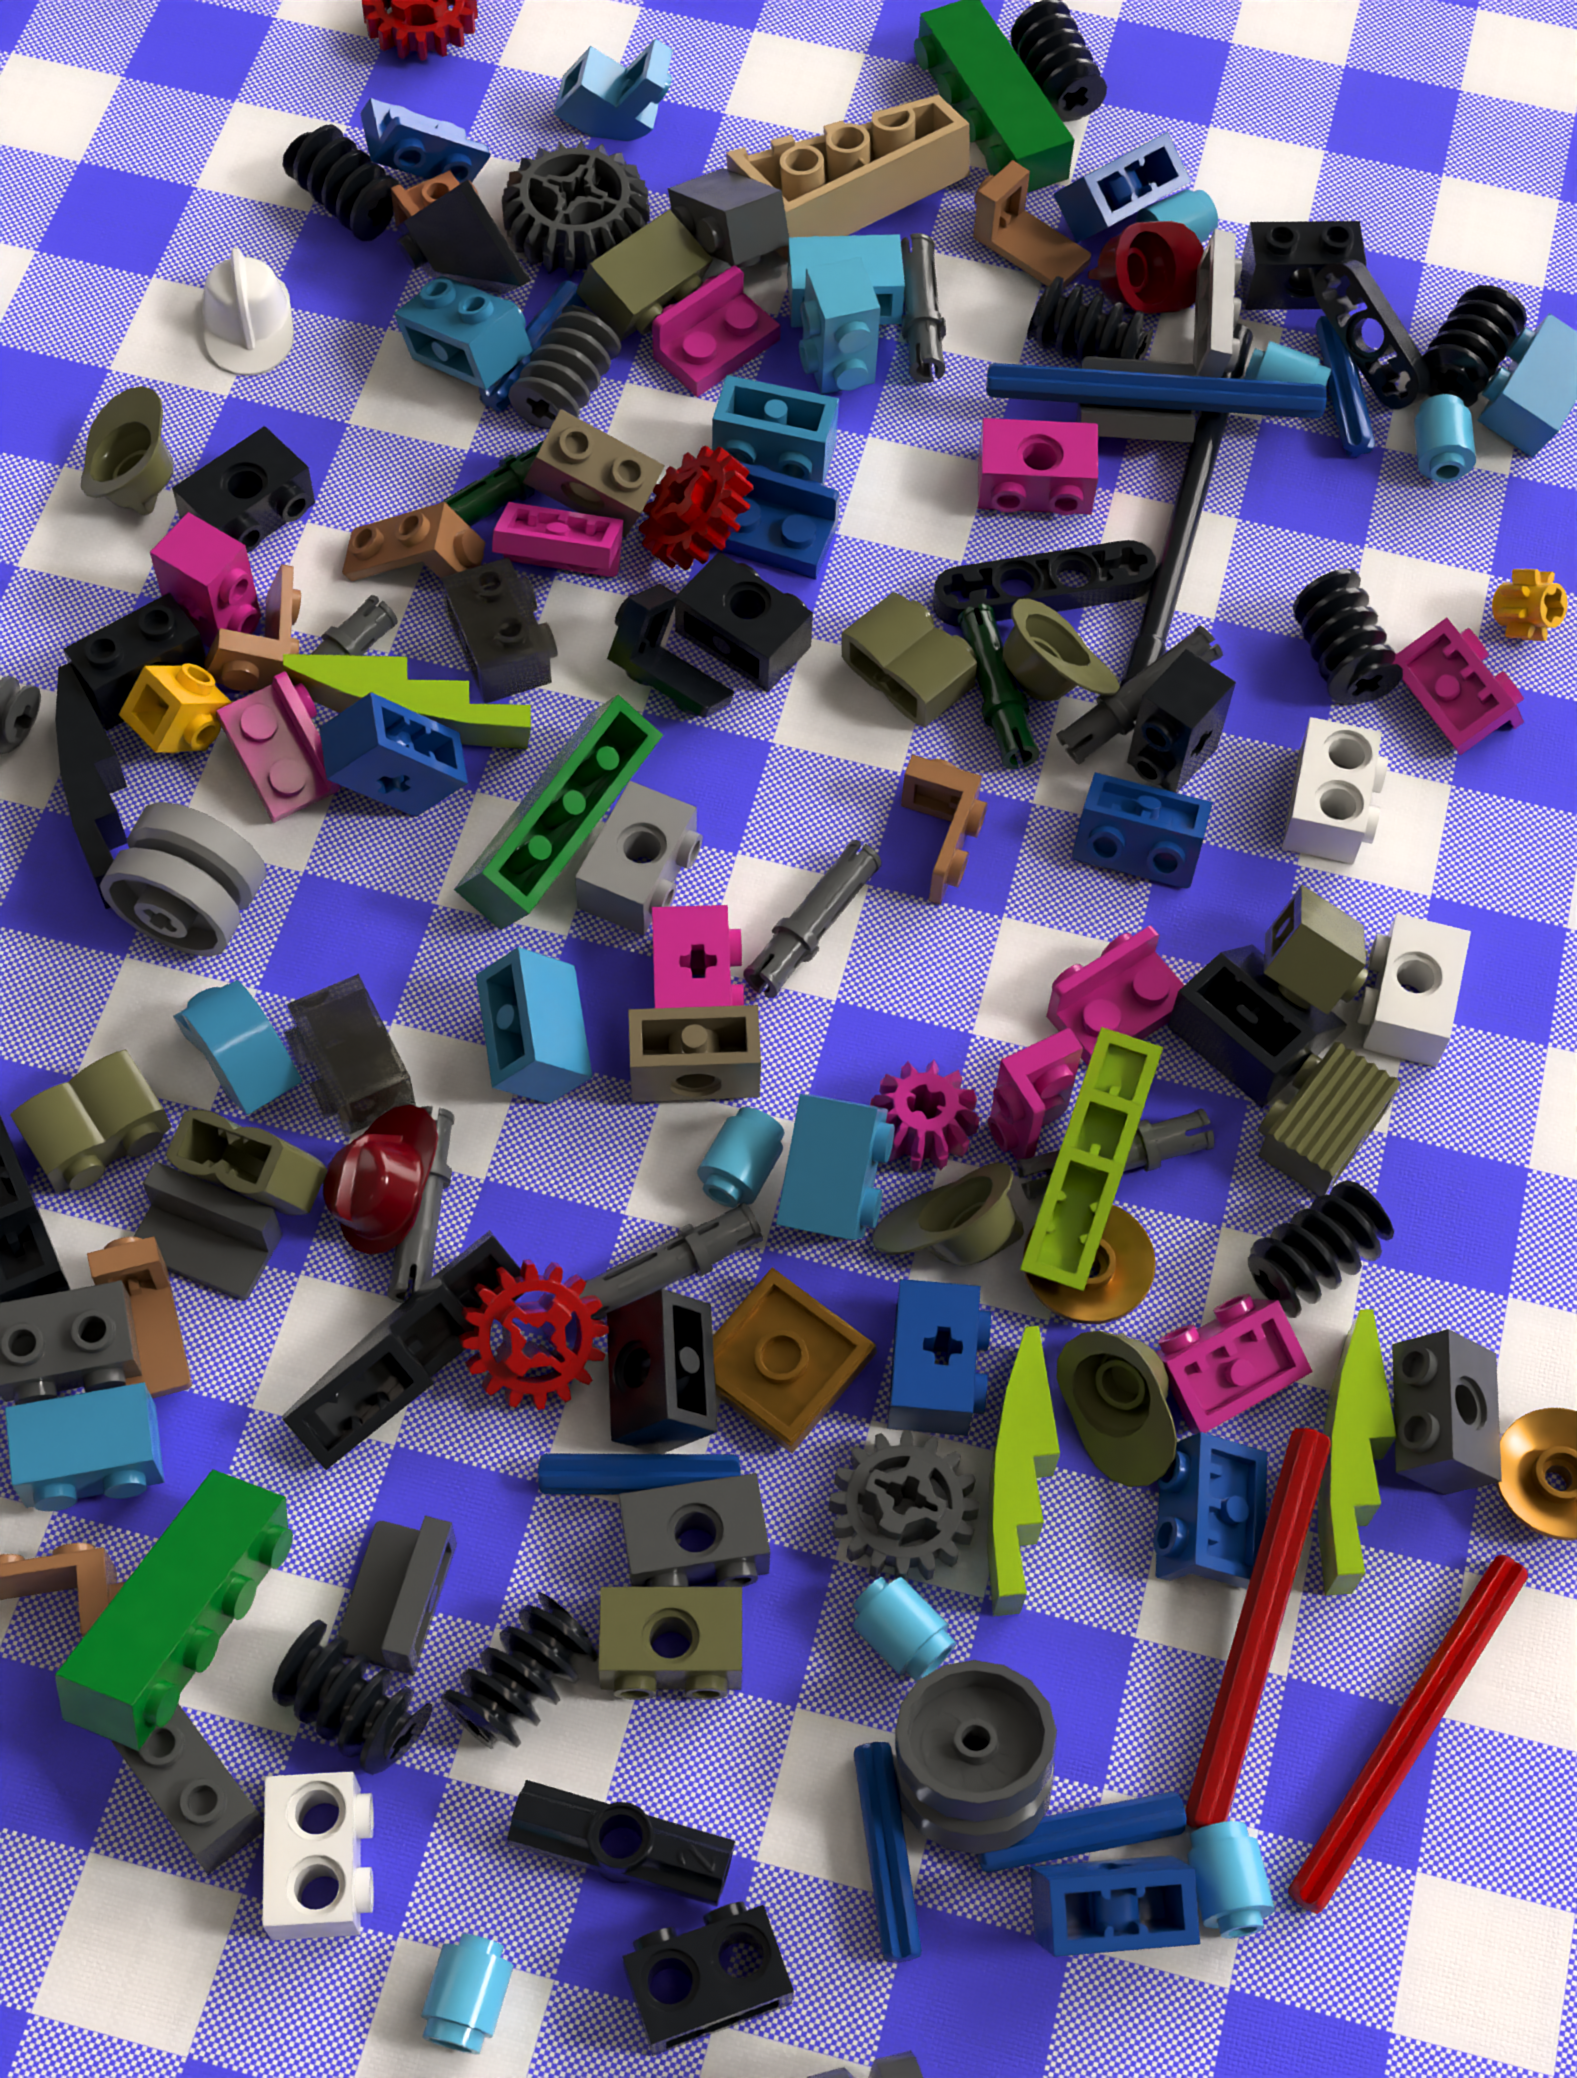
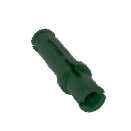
M544 440L518 456L510 454L499 461L498 468L447 497L442 502H445L471 527L508 504V502H513L516 499L526 500L533 496L535 489L524 484L523 481Z
M978 604L982 620L978 625L973 607L970 606L958 615L957 622L960 630H962L965 641L971 646L976 656V677L984 699L981 708L984 722L994 730L1003 766L1008 769H1018L1015 753L1019 749L1023 766L1027 767L1039 758L1040 752L1037 744H1035L1027 720L1030 710L1026 695L1018 691L1013 674L1007 668L1003 659V643L995 621L993 608L989 605Z

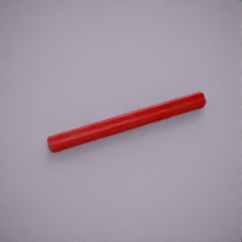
M1295 1428L1289 1439L1185 1809L1186 1825L1194 1830L1215 1823L1227 1822L1331 1447L1330 1438L1314 1429Z
M1500 1554L1491 1562L1289 1886L1288 1895L1304 1909L1318 1914L1327 1906L1528 1579L1527 1569L1509 1556Z

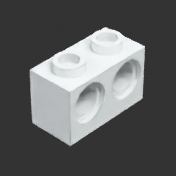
M1310 717L1299 749L1282 850L1354 864L1361 843H1373L1378 826L1380 808L1370 806L1372 792L1381 793L1388 767V758L1378 756L1382 736L1381 731ZM1336 765H1342L1348 769H1343ZM1325 814L1337 816L1341 820L1332 819Z
M353 1771L265 1776L262 1927L272 1941L361 1935V1913L373 1912L374 1883L372 1867H361V1839L373 1837V1798L371 1793L361 1794V1788ZM328 1803L339 1808L338 1819L328 1831L321 1834H310L302 1830L305 1814L315 1805ZM327 1876L339 1882L338 1893L328 1906L322 1909H308L302 1906L301 1896L303 1890L313 1879Z

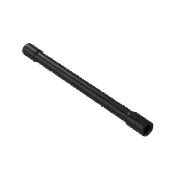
M1237 323L1233 330V338L1240 340L1238 359L1231 373L1224 372L1221 378L1241 379L1245 369L1253 334L1248 327ZM1200 411L1194 432V441L1191 443L1138 634L1131 644L1120 687L1166 653L1165 643L1229 413Z

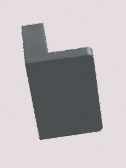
M1087 356L1083 358L1081 369L1196 376L1195 366L1192 363ZM1078 403L1076 422L1097 423L1099 437L1193 443L1196 419L1192 410Z
M155 1161L142 1183L151 1206L134 1237L145 1239L154 1236L169 1272L238 1300H247L282 1237L275 1210Z
M425 1516L420 1530L386 1521H378L375 1524L337 1636H343L349 1641L344 1657L353 1659L363 1652L371 1657L370 1664L415 1675L457 1545L452 1522Z

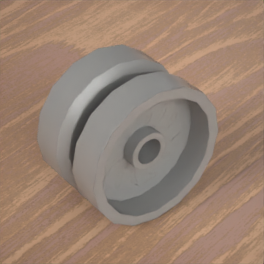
M158 802L147 805L127 838L129 849L119 851L100 884L105 901L123 920L162 945L186 954L205 957L222 954L241 922L239 910L248 908L267 876L264 860L253 846L237 832L206 813L181 804Z

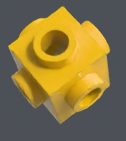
M186 663L182 666H144L118 715L155 753L166 752L174 754L177 752L206 751L209 745L218 737L221 730V724L216 717V711L232 702L215 686L214 677L197 665Z

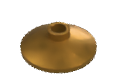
M1112 1204L1093 1262L1098 1275L1094 1278H1088L1084 1292L1026 1272L1024 1274L1036 1298L1056 1315L1082 1324L1108 1323L1131 1313L1148 1294L1155 1275V1252L1152 1242L1142 1225L1128 1212ZM1035 1224L1033 1225L1027 1236L1023 1251V1259Z
M1543 1408L1532 1411L1513 1422L1500 1439L1502 1482L1495 1483L1496 1488L1507 1509L1529 1529L1553 1539L1577 1540V1411L1566 1408ZM1556 1473L1560 1475L1566 1482V1490L1559 1491L1551 1487L1545 1479V1474Z

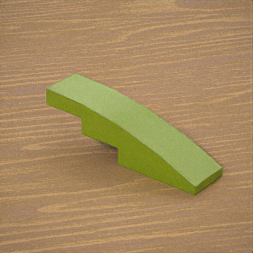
M283 654V672L287 673L293 686L302 683L314 702L338 713H341L372 692L460 732L461 744L528 749L531 731V705L469 704V681L408 680L407 657Z
M1101 1027L1020 1271L1084 1292L1164 1047Z
M1364 1309L1358 1312L1346 1336L1328 1398L1323 1434L1330 1438L1331 1447L1318 1491V1535L1325 1596L1352 1594L1366 1574L1358 1526H1368L1381 1505L1373 1460L1383 1459L1396 1438L1373 1309Z
M1039 1325L1025 1327L1000 1411L989 1476L987 1555L993 1617L1021 1613L1027 1590L1020 1546L1034 1545L1038 1542L1044 1520L1037 1478L1053 1476L1060 1456Z

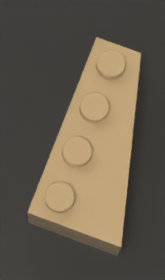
M939 95L872 112V122L861 125L845 124L843 120L824 125V135L795 142L792 134L770 140L771 149L748 155L745 147L726 152L727 170L782 190L789 237L848 236L970 176L969 123ZM788 245L776 249L788 263Z

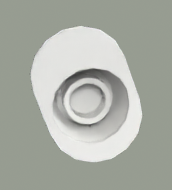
M232 248L231 259L224 260L214 266L206 277L204 293L200 304L204 343L209 357L221 369L235 375L255 376L271 371L282 363L293 346L294 329L290 296L285 283L276 277L274 271L267 264L252 257H244L239 248Z

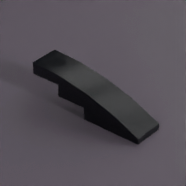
M68 663L58 667L55 723L60 775L75 833L105 909H108L111 906L105 901L100 884L114 861L110 850L127 843L118 811L109 794L126 788L127 784L118 756L71 664Z
M0 1115V1303L71 1290Z
M490 1230L379 1323L282 1416L283 1421L325 1470L330 1468L432 1386L434 1382L431 1377L466 1349L460 1345L459 1335L474 1331L475 1325L468 1322L461 1313L463 1308L473 1307L480 1309L483 1304V1300L474 1289L478 1283L489 1287L491 1290L496 1289L500 1285L496 1269L500 1267L509 1272L513 1278L521 1276L519 1265ZM523 1294L515 1296L514 1298H512V1300L516 1301Z

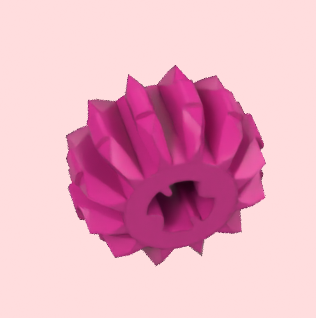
M935 1060L927 1065L925 1073H918L907 1061L901 1067L900 1078L886 1074L880 1082L879 1092L881 1095H875L870 1102V1106L888 1109L886 1123L894 1124V1140L889 1161L891 1162L906 1154L910 1156L909 1164L913 1172L920 1169L923 1159L930 1158L932 1163L941 1171L943 1167L947 1166L948 1153L963 1157L969 1148L970 1140L968 1137L977 1133L979 1117L977 1113L973 1112L977 1102L974 1089H960L962 1076L959 1070L945 1077L938 1075L939 1068Z

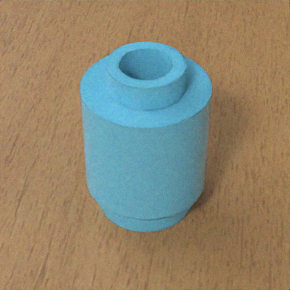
M1185 189L1139 210L1136 216V223L1158 221L1183 223L1196 234L1202 243L1208 239L1214 229H1217L1218 213L1213 200L1205 191L1196 190L1193 192Z
M1269 341L1266 351L1254 349L1243 379L1311 383L1326 386L1331 369L1319 365L1320 358Z
M1441 394L1425 400L1420 405L1419 413L1414 420L1418 469L1423 476L1437 482L1449 483L1456 481L1469 473L1476 463L1471 412L1465 406L1463 400L1455 395Z
M742 1107L736 1116L728 1117L697 1170L698 1177L704 1183L703 1191L713 1201L731 1208L742 1203L747 1205L754 1203L783 1151L781 1140L785 1135V1131L780 1123L770 1115L751 1107Z
M882 1577L877 1579L865 1589L853 1604V1608L859 1615L852 1627L900 1676L908 1673L917 1682L935 1671L950 1655L957 1644L947 1633L949 1624L902 1577L893 1580L889 1584Z
M1240 1821L1215 1823L1191 1833L1192 1850L1188 1852L1187 1859L1189 1865L1195 1868L1197 1901L1203 1925L1207 1928L1219 1929L1222 1938H1239L1263 1930L1264 1924L1262 1919L1271 1915L1275 1911L1258 1840L1249 1837L1246 1824Z
M461 1934L458 1945L443 1944L421 2017L427 2020L422 2038L456 2051L475 2055L480 2054L484 2038H492L514 1967L512 1963L501 1958L504 1949L503 1945L471 1934Z

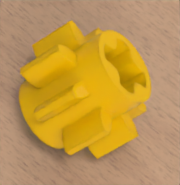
M1513 569L1512 582H1504L1496 589L1492 600V612L1499 625L1507 626L1505 630L1506 638L1546 641L1548 636L1547 628H1555L1563 622L1568 606L1567 595L1560 584L1553 583L1554 572L1538 571V569Z

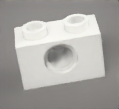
M1396 913L1388 935L1376 934L1367 968L1368 970L1378 972L1375 988L1365 987L1356 1023L1367 1025L1362 1049L1437 1067L1451 1038L1471 931ZM1400 984L1411 985L1420 993L1409 992Z

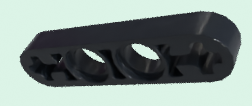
M1122 540L956 566L946 569L938 576L934 585L933 610L936 616L944 623L959 626L957 622L958 615L970 606L973 607L977 623L979 624L982 621L978 604L992 607L995 613V621L1012 619L1011 607L1018 599L1029 598L1041 602L1056 612L1134 600L1144 596L1150 590L1157 566L1156 556L1144 543L1135 540ZM1120 565H1129L1130 570L1138 572V574L1129 575L1126 568L1119 567ZM1100 568H1102L1101 578L1106 577V581H1100ZM1066 570H1075L1085 575L1089 582L1084 586L1071 588L1062 584L1057 575ZM1009 579H1020L1028 583L1032 591L1022 597H1014L1004 592L1000 585ZM985 585L990 586L989 599L986 598L987 589H983ZM960 591L963 598L969 600L967 602H959L956 595H951V592Z

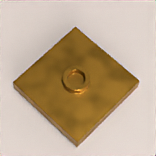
M772 1267L713 1335L716 1396L792 1454L877 1353L876 1344Z

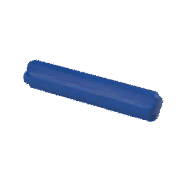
M570 280L562 282L525 328L533 351L487 390L479 387L480 401L485 406H490L495 411L506 409L510 404V387L519 379L523 367L530 363L531 355L540 347L542 338L551 330L553 321L561 314L563 307L569 305L586 307V303L576 293L578 286Z
M1321 316L1317 320L1315 327L1324 366L1331 369L1328 385L1342 447L1345 449L1346 455L1357 458L1361 454L1370 453L1375 446L1358 366L1328 318Z
M545 1453L540 1457L538 1464V1486L540 1492L544 1494L619 1495L741 1475L740 1460L734 1454Z
M888 1742L866 1743L855 1747L853 1754L881 1950L886 1962L910 1961L920 1957L922 1949L892 1748Z
M1171 1791L1044 1816L1032 1834L1007 1849L976 1854L982 1871L990 1873L1181 1835L1185 1831L1187 1824L1186 1811L1180 1795Z

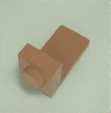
M1012 160L996 176L989 175L977 189L974 198L977 207L973 238L1048 287L1057 276L1064 278V289L1090 264L1091 253L1025 211L1030 171Z
M445 502L353 529L342 573L350 581H355L424 562L458 595L476 590L486 542Z
M281 564L266 596L265 637L219 628L204 660V669L214 677L215 683L223 684L237 691H259L271 685L273 677L283 672V654H299V639L291 637V627L297 621L301 605V591L293 589V566Z
M912 754L904 774L901 806L951 822L933 869L929 894L930 902L941 905L948 885L958 888L961 883L969 858V852L963 851L962 847L967 835L975 838L978 837L988 803L979 800L981 775L958 769L952 763L942 759L929 760Z
M123 1237L111 1241L102 1250L87 1253L94 1284L100 1285L122 1280L131 1299L142 1376L126 1378V1385L145 1382L152 1399L188 1390L192 1386L189 1365L168 1269L155 1237L145 1239Z
M88 1543L65 1544L55 1548L51 1556L26 1560L23 1556L16 1554L0 1555V1600L78 1588L80 1632L82 1637L85 1636L125 1584V1582L117 1583L116 1567L104 1547L95 1548L94 1545Z

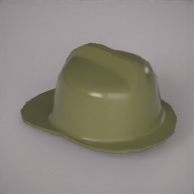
M143 386L127 389L113 397L100 410L91 425L88 435L85 464L80 485L88 497H105L119 507L133 508L142 515H148L153 512L158 493L168 484L174 472L173 458L161 437L163 420L162 400L153 389Z
M1029 598L1018 599L1011 607L1014 627L1004 643L1003 659L1021 688L1030 697L1045 702L1056 701L1076 686L1105 696L1116 695L1120 688L1118 679L1085 645L1082 638L1068 621L1055 610L1041 602Z
M1000 1162L984 1165L955 1182L923 1193L902 1203L887 1214L876 1226L872 1236L875 1249L886 1255H898L926 1248L941 1261L961 1267L982 1262L1020 1240L1024 1234L1023 1223L1007 1195L1014 1176L1010 1166Z
M1103 1331L1080 1333L1065 1344L1057 1359V1381L1063 1398L1070 1409L1083 1445L1095 1466L1111 1480L1129 1487L1148 1486L1166 1474L1175 1459L1177 1444L1173 1417L1166 1402L1169 1378L1164 1362L1154 1349L1140 1340L1127 1337L1124 1333L1116 1335Z

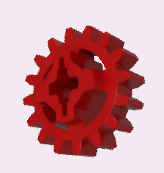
M362 0L364 23L367 24L369 38H379L380 49L383 51L396 46L398 58L404 59L410 51H416L420 61L426 60L428 51L435 50L442 57L447 56L446 45L451 43L462 48L465 45L464 34H474L476 31L475 19L478 18L477 0ZM450 5L453 6L452 11L448 9ZM391 8L392 12L388 14L387 11Z
M702 446L697 458L689 452L685 453L682 459V466L676 470L672 466L666 469V475L660 481V484H655L653 493L656 494L654 501L647 503L643 509V512L649 516L647 520L639 525V531L646 536L642 541L643 547L671 569L678 565L683 570H689L694 558L701 564H705L708 561L709 550L715 546L722 551L726 547L725 541L731 535V532H738L741 528L735 520L738 514L744 513L750 508V504L742 498L753 490V484L746 479L750 473L749 470L719 446L715 451H712L708 446Z
M530 1259L523 1260L521 1276L513 1278L503 1267L496 1269L500 1285L496 1289L491 1290L489 1287L478 1283L474 1289L483 1300V1304L480 1309L473 1307L463 1308L461 1313L468 1322L475 1325L474 1331L459 1335V1343L463 1348L477 1350V1353L465 1362L467 1369L472 1375L488 1370L489 1372L484 1377L481 1385L484 1391L491 1396L505 1386V1401L514 1408L521 1402L524 1394H529L537 1410L545 1409L547 1393L555 1391L565 1403L571 1400L568 1383L575 1378L583 1384L590 1385L593 1379L584 1368L588 1360L604 1361L606 1356L600 1348L593 1344V1338L608 1334V1325L603 1321L591 1319L590 1317L603 1306L600 1299L595 1295L579 1298L586 1282L577 1274L570 1277L564 1284L561 1283L563 1268L558 1263L551 1262L543 1276L538 1275L536 1266ZM526 1292H549V1294L544 1293L536 1302L516 1303L512 1300L515 1296ZM573 1312L576 1320L577 1335L574 1347L571 1350L566 1345L565 1326L573 1318L570 1315ZM517 1317L526 1325L530 1323L536 1328L541 1326L542 1331L547 1336V1341L554 1347V1350L550 1351L544 1345L540 1344L538 1346L532 1341L527 1342L520 1333L521 1329L512 1319ZM494 1318L501 1323L503 1342L495 1350L498 1353L495 1357L490 1346V1331ZM552 1366L555 1369L542 1376L523 1377L530 1368Z

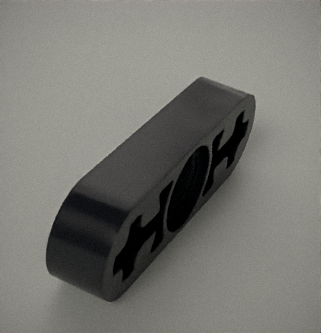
M1345 259L1323 267L1317 274L1314 282L1315 298L1379 401L1389 408L1402 409L1423 400L1429 393L1432 384L1430 368L1366 266L1357 260ZM1346 276L1351 285L1345 290L1346 295L1340 297L1336 288L1341 284L1340 278ZM1358 304H1366L1367 309L1359 311L1352 316L1349 315L1350 311L1358 309ZM1368 318L1376 320L1382 326L1384 332V340L1378 350L1367 346L1362 338V326ZM1394 351L1396 352V357L1387 360L1389 363L1384 365L1379 363L1378 359L1388 356ZM1406 371L1410 380L1405 384V389L1399 391L1396 388L1395 382L1400 378L1399 373Z

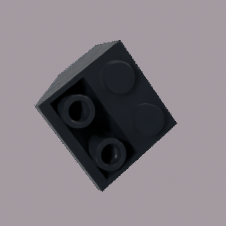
M1254 945L1220 952L1178 991L1168 1028L1257 1105L1263 1108L1296 1077L1308 1057L1312 1053L1318 1056L1346 1029L1347 1024L1332 1011L1327 1015L1313 1005L1309 1009H1304L1289 1001L1279 991V983L1263 973L1264 954Z

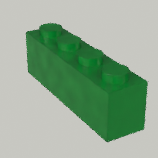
M960 0L920 13L919 35L914 41V52L921 69L929 71L937 83L940 97L969 123V142H975L981 150L989 173L996 176L1014 160L1030 171L1027 193L1069 179L1075 139L981 0Z
M616 695L588 714L458 883L454 891L500 930L529 915L662 738L663 734L620 695Z
M212 1469L55 1673L62 1719L137 1751L141 1749L156 1726L160 1728L165 1726L172 1718L179 1703L180 1693L196 1672L202 1673L211 1664L218 1648L219 1639L234 1619H242L249 1611L255 1598L256 1589L271 1568L277 1569L285 1561L293 1540V1532L288 1528L286 1497Z

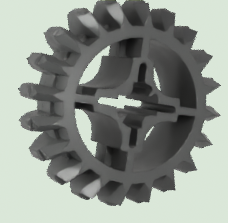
M582 140L576 148H565L559 141L556 150L553 152H548L539 147L535 160L521 158L518 171L509 172L507 187L504 188V195L502 196L504 229L507 230V236L511 237V243L514 245L515 252L525 253L529 265L543 262L548 274L559 267L565 268L570 278L576 269L587 270L591 262L643 228L650 221L648 189L645 187V181L640 179L637 166L626 165L622 152L608 156L603 144L594 150L586 149Z

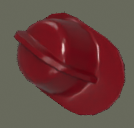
M1173 221L1137 222L1126 226L1120 235L1107 241L1101 249L1098 267L1088 272V278L1098 280L1105 297L1113 305L1117 302L1124 303V309H1132L1135 312L1141 310L1144 314L1180 311L1190 307L1195 302L1196 271L1204 253V248L1196 234L1183 223Z
M411 1104L392 1108L379 1116L364 1134L339 1150L327 1166L328 1171L323 1180V1197L326 1207L336 1220L339 1221L344 1238L357 1251L369 1255L386 1253L400 1244L414 1226L438 1143L436 1122L424 1108Z

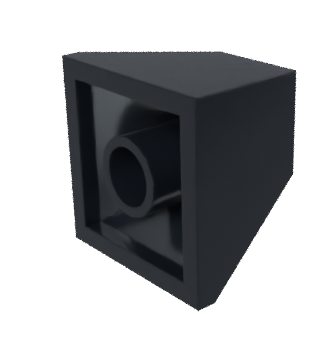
M468 179L397 226L402 235L397 240L400 251L414 270L422 267L427 276L438 278L440 275H443L463 284H470L476 288L500 294L508 293L531 281Z

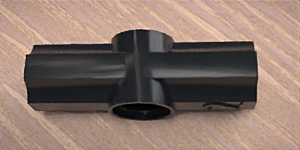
M530 1780L525 1781L523 1789L519 1793L507 1837V1844L510 1846L595 1870L601 1877L613 1883L626 1884L635 1882L718 1907L735 1848L734 1840L646 1815L641 1808L632 1803L615 1802L608 1804ZM620 1827L635 1831L642 1839L638 1851L632 1856L623 1859L613 1858L607 1855L601 1848L605 1835L611 1830Z

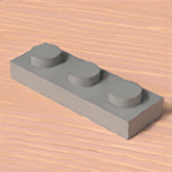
M1214 229L1196 271L1193 365L1196 368V376L1221 378L1224 372L1231 373L1233 371L1240 350V340L1233 338V330L1236 327L1241 310V299L1234 297V291L1240 279L1242 259L1235 258L1236 233Z

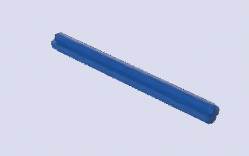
M1004 363L990 364L986 376L987 395L994 398L1317 419L1322 417L1327 400L1325 386L1311 383Z

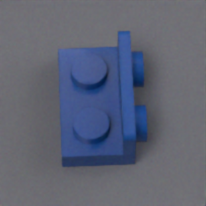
M372 98L369 99L360 113L371 162L428 180L451 171L457 181L462 183L467 179L473 182L490 158V151L487 145L467 139L465 129L457 127L451 122L439 121L409 111L405 107L393 106Z
M740 462L749 470L750 473L746 479L753 484V490L742 497L750 504V508L748 511L738 514L735 521L738 522L741 528L738 532H731V535L725 541L726 547L722 551L715 546L711 549L816 579L838 527L839 491L826 487L817 481H805L771 471L762 465H750Z
M1095 772L1083 807L1072 858L1076 861L1185 889L1189 888L1193 880L1213 802Z
M1203 1432L1177 1442L1174 1461L1166 1474L1157 1480L1159 1486L1158 1524L1153 1537V1546L1156 1552L1155 1575L1157 1578L1172 1581L1188 1574H1193L1236 1587L1248 1588L1266 1525L1268 1452Z

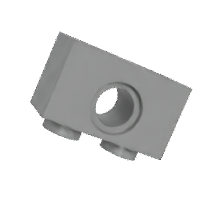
M629 780L575 876L577 908L645 935L652 922V907L671 906L676 892L675 878L681 867L690 869L699 854L703 836L697 833V807ZM638 857L653 859V861L648 863H635L631 860Z

